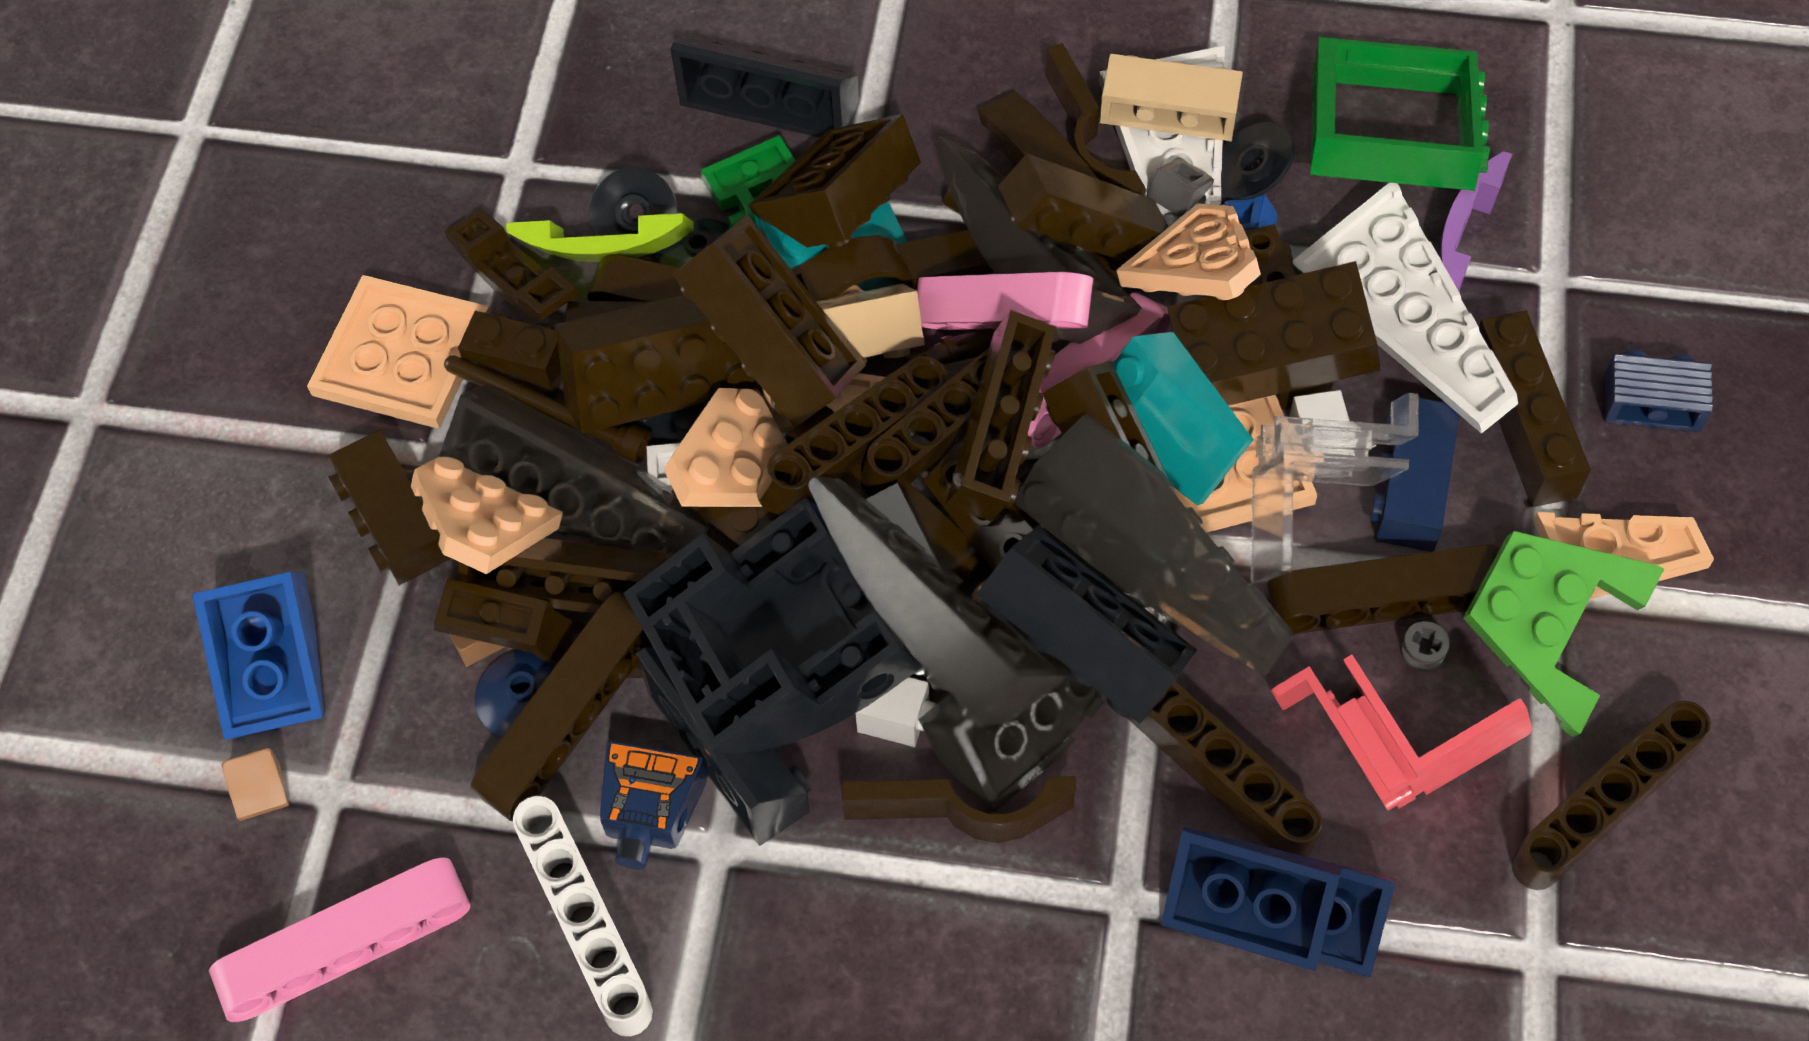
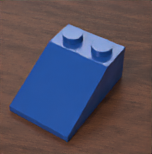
M286 572L192 594L224 740L325 717L315 619L304 572Z

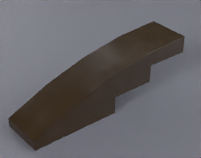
M1015 91L978 109L981 124L1003 141L1005 155L1016 165L1028 153L1098 179L1066 139Z

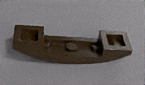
M481 208L444 232L447 239L465 261L495 292L518 311L532 319H545L579 295L576 287L552 267L545 271L509 240L504 227Z

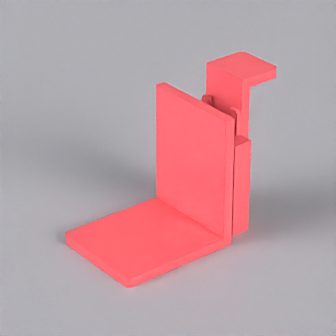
M1353 655L1348 656L1343 661L1362 694V697L1357 700L1353 698L1340 705L1331 690L1327 692L1324 690L1310 666L1271 689L1282 710L1291 707L1314 693L1387 811L1396 806L1400 809L1415 800V796L1423 791L1426 795L1430 794L1533 732L1528 709L1520 698L1423 756L1418 757Z

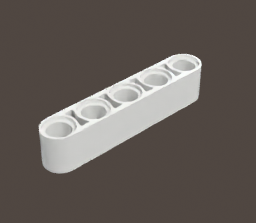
M534 796L527 798L514 811V828L606 1023L613 1032L620 1036L629 1037L640 1034L651 1022L653 1009L637 970L558 807L552 800L546 797ZM549 820L552 822L549 829L543 833H529L531 827L538 821ZM570 863L573 865L571 871L564 877L552 878L549 876L552 869L558 864ZM584 906L594 908V913L588 920L581 923L570 921L573 912L578 908ZM613 951L616 953V958L608 967L594 968L591 966L594 957L600 952ZM632 996L639 999L638 1005L629 1014L618 1015L613 1012L614 1005L621 998Z

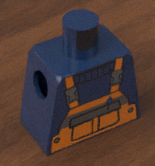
M608 741L600 821L606 836L620 840L615 858L619 865L631 869H644L651 846L674 849L679 845L708 779L702 757Z

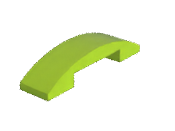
M683 213L638 216V234L564 238V229L550 220L506 223V232L531 247L560 258L584 262H601L602 258L609 254L639 258L667 248L694 231V222Z

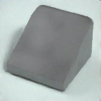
M1177 158L1157 169L1147 196L1157 204L1182 217L1202 198L1215 179L1186 161Z

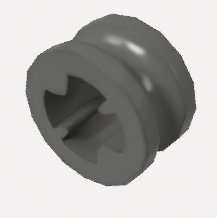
M1422 621L1413 624L1407 630L1401 644L1403 661L1416 671L1429 672L1437 669L1443 663L1449 650L1450 640L1447 632L1433 622ZM1421 639L1431 641L1429 655L1419 652Z

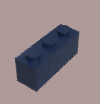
M1403 395L1398 413L1389 412L1384 440L1392 441L1390 453L1382 452L1377 480L1385 481L1384 493L1375 494L1370 521L1378 523L1376 541L1429 552L1435 550L1443 529L1459 422V414L1446 403Z

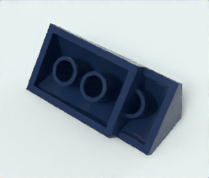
M1184 827L1161 925L1316 971L1319 962L1371 978L1397 879Z

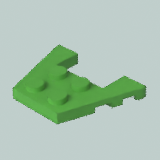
M1513 531L1507 535L1463 619L1506 667L1512 666L1530 686L1528 691L1540 704L1545 703L1561 721L1558 723L1567 734L1574 737L1581 734L1600 695L1557 670L1555 665L1596 586L1634 609L1639 610L1646 607L1665 569L1659 565Z

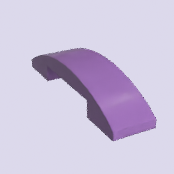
M1503 151L1488 161L1487 173H1479L1475 191L1461 190L1450 209L1437 254L1458 291H1460L1471 256L1456 252L1457 246L1472 209L1487 214L1491 213L1512 156L1511 153Z

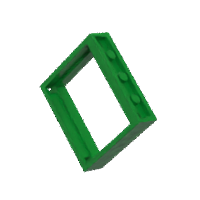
M1319 37L1312 75L1310 175L1475 191L1479 173H1487L1488 157L1490 153V146H1485L1489 129V121L1484 120L1487 95L1482 94L1485 72L1478 71L1477 51ZM1336 83L1456 94L1459 146L1335 134Z

